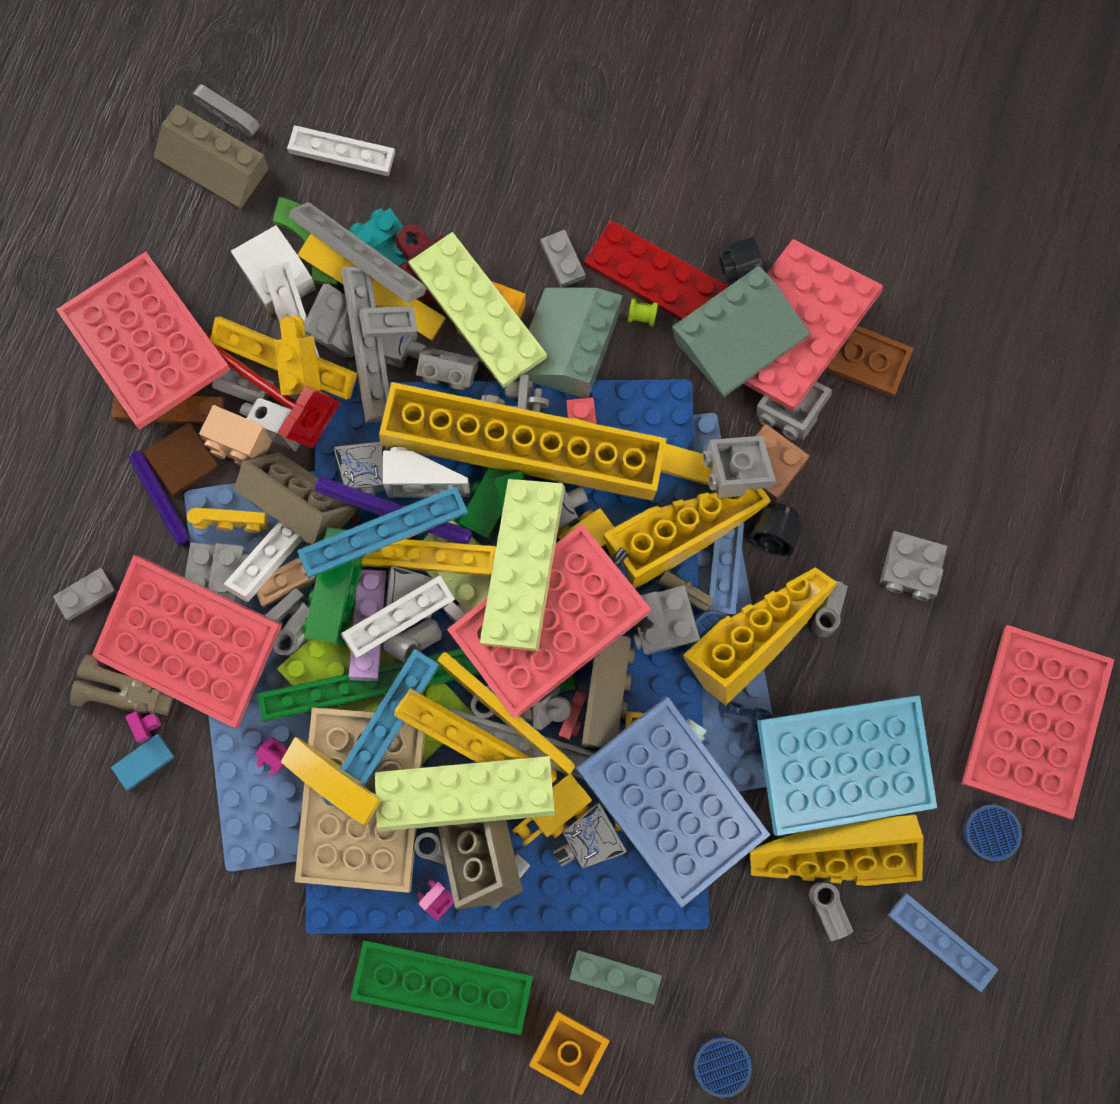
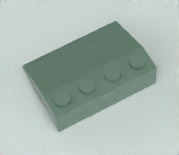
M757 266L672 326L676 344L723 397L810 336V332L781 290L760 266Z
M545 288L529 331L547 353V358L523 375H528L529 381L581 398H589L620 314L622 295L599 288Z

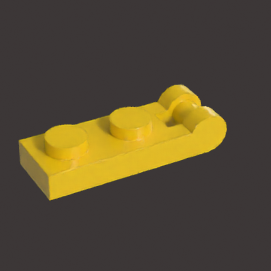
M192 508L187 513L188 521L197 530H204L207 526H216V529L222 531H232L233 527L244 528L246 532L260 533V529H269L270 519L266 513Z

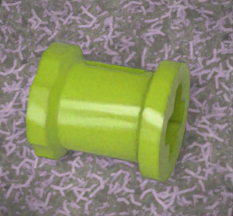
M632 298L627 322L631 323L633 320L649 323V326L653 327L658 303L650 305L636 302V299Z

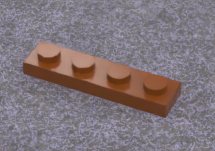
M115 396L112 417L115 420L132 421ZM190 396L152 422L204 425L213 405L224 409V399L222 397Z

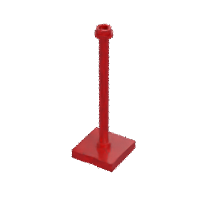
M204 332L210 340V335ZM212 343L232 370L286 408L291 409L290 414L286 417L278 433L287 439L313 448L341 402L306 385L297 401L288 395H281L280 389Z

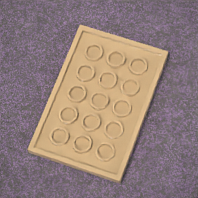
M312 708L308 744L342 766L374 713ZM405 722L375 772L422 768L425 733ZM374 772L365 788L376 795ZM304 782L295 882L411 892L417 828L378 832L376 810L368 824L362 825L348 814L343 813L322 799L323 796Z

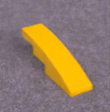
M298 737L294 738L281 760L297 777L362 825L368 824L382 800L363 787L362 782L342 770L341 765Z

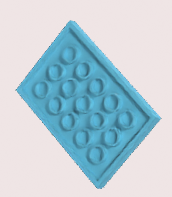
M920 696L757 720L774 835L779 836L937 808Z

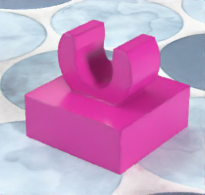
M135 711L125 716L136 742L141 744L152 738L151 730L162 725L158 715H154V713L143 717L142 714Z
M272 737L257 750L255 754L259 757L257 766L260 768L267 763L272 767L269 775H274L285 766L281 760L288 748Z
M429 880L428 885L432 889L425 896L420 892L417 894L419 900H421L418 904L438 921L454 903L453 895L439 882L435 883Z

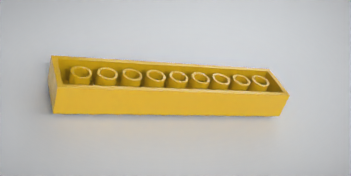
M391 382L379 433L380 445L392 448L404 447L407 451L514 473L522 471L524 475L653 501L657 492L667 439Z

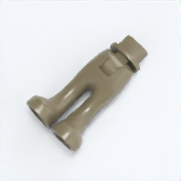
M88 654L85 655L78 668L77 677L108 684L119 688L121 691L113 692L76 680L70 695V705L76 707L83 706L87 701H95L130 712L154 713V715L159 713L166 716L170 711L173 697L147 685L144 681L100 667L97 659Z

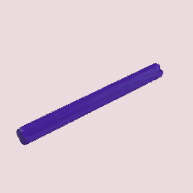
M319 477L315 484V491L317 493L380 516L405 507L325 477ZM449 522L424 531L459 544H469L472 536L471 530Z

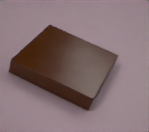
M190 423L185 424L144 451V454L173 497L220 468Z

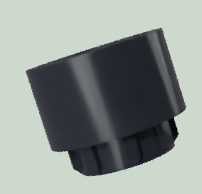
M754 237L727 244V250L721 251L719 254L720 265L726 284L732 285L757 266L764 270L760 251Z
M771 503L767 505L765 509H761L757 513L749 534L750 542L758 549L772 555L789 556L793 554L802 530V524L798 519L799 514L796 510L785 504Z

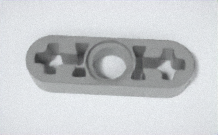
M200 84L193 92L192 98L201 107L246 136L252 137L259 129V123L250 114L206 86Z

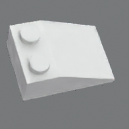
M277 226L231 250V253L270 316L275 314L276 311L262 269L288 261L300 299L316 290L312 277Z
M393 447L390 451H383V486L388 498L431 497L456 486L461 497H470L467 477L413 451H407L404 447Z

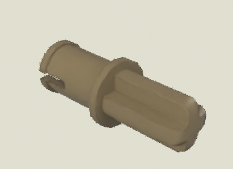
M667 570L658 586L669 590L685 585L690 604L706 612L711 606L713 598L692 586L691 581L687 583Z

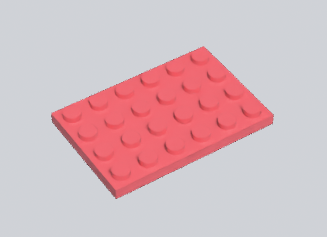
M792 239L767 272V275L781 290L810 332V336L743 384L794 412L882 293L883 285Z
M147 252L136 257L56 309L139 430L231 370Z
M581 523L555 545L538 651L483 646L480 643L487 598L447 630L511 716L516 719L650 614L652 610Z
M133 555L92 656L130 677L144 681L147 685L233 728H237L240 726L282 624L139 555Z
M1009 625L1005 626L961 785L1073 820L1115 659Z

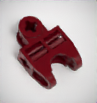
M410 224L403 227L395 238L398 250L407 260L400 268L422 283L415 272L411 274L413 269L410 267L409 261L443 239L444 236L441 234L431 242L419 226ZM407 236H415L416 239L413 243L407 244L405 242ZM426 288L425 295L422 297L430 304H436L437 301Z

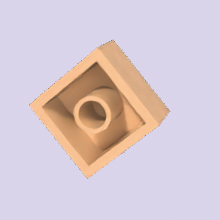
M215 405L212 406L199 433L205 442L204 445L210 449L212 455L221 459H225L226 456L235 460L234 463L240 467L244 460L266 456L272 443L263 425Z

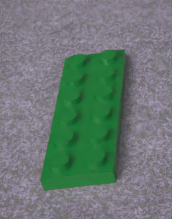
M363 940L350 999L521 1035L533 976Z

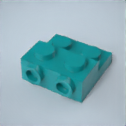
M390 208L385 211L378 209L372 213L370 221L363 225L359 222L349 228L348 231L398 267L407 261L395 243L396 235L403 228V225ZM407 236L405 242L407 244L413 243L411 239Z

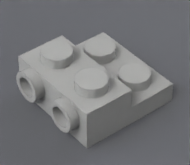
M323 284L304 323L305 334L314 336V340L342 358L353 357L355 353L346 296L330 284Z
M429 347L420 353L416 375L422 376V380L428 383L438 384L439 381L448 382L451 388L464 390L465 387H470L473 384L474 375L479 370L481 359Z
M815 382L794 412L764 395L757 405V417H759L762 425L767 424L771 428L776 426L782 429L783 435L788 439L796 440V438L804 441L817 422L819 412L832 395V389Z
M763 436L712 439L709 441L707 450L703 452V465L705 468L710 467L711 471L708 479L710 490H716L718 498L744 496L747 489L774 487L776 480Z
M894 531L891 536L879 584L886 586V590L890 592L902 593V591L911 593L913 594L912 597L918 600L928 601L937 596L944 570L942 565L947 546Z
M191 543L185 578L239 603L240 598L227 591L224 583L250 554H247V550L243 546L216 543V545Z
M685 585L658 593L656 591L641 595L652 610L646 617L654 625L651 629H647L646 632H640V628L637 627L638 633L633 634L637 650L643 649L644 654L649 655L700 641Z

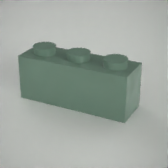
M578 949L569 976L571 980L653 1005L655 1004L662 978L660 974Z

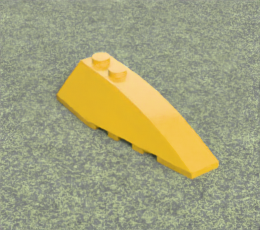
M762 488L747 489L744 496L718 498L716 492L712 494L707 492L690 500L683 501L681 499L672 502L668 506L649 508L604 533L603 538L611 556L620 547L629 553L621 565L625 569L627 580L636 589L709 546L767 506L771 500Z
M816 567L786 583V587L778 592L772 591L765 595L762 601L743 607L742 612L731 618L727 616L722 619L683 655L684 660L704 689L727 705L795 637L837 586V582Z
M916 815L877 818L807 830L752 849L750 851V872L752 876L785 879L790 875H795L807 881H814L815 877L828 878L830 883L840 884L842 880L855 881L856 885L862 886L922 881L924 838Z

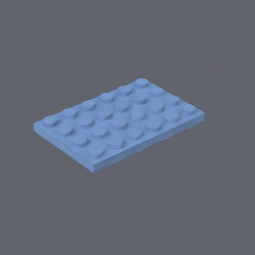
M668 697L662 699L576 768L681 908L770 835Z

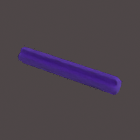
M141 451L130 454L128 457L176 544L179 546L187 544L190 541L189 533L144 454Z

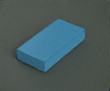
M156 734L113 765L111 769L124 788L129 791L174 759L175 755L161 735Z

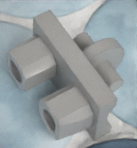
M520 375V380H514L506 386V397L518 398V406L511 407L530 411L532 408V411L540 412L541 408H547L549 405V400L541 397L542 389H534L532 397L533 382L529 381L528 375Z
M556 687L520 715V717L524 720L533 721L534 729L542 730L552 721L562 722L570 716L572 709L567 699L558 696L560 687Z

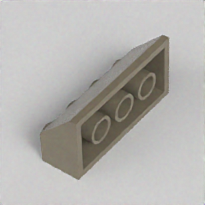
M178 104L161 126L153 156L155 160L238 209L242 208L269 170L262 153Z
M280 452L242 461L234 488L247 501L263 509L264 513L276 518L283 523L285 528L293 530L309 544L321 541L322 537L326 535L327 527L341 529L358 510L356 506L317 493L315 491V484L318 478Z
M620 636L594 657L581 748L598 751L623 731L619 730L620 719H626L628 702H622L624 691L630 690L632 674H626L628 663L633 664L635 647L630 646L631 638Z
M506 820L438 826L455 909L496 904L523 892Z

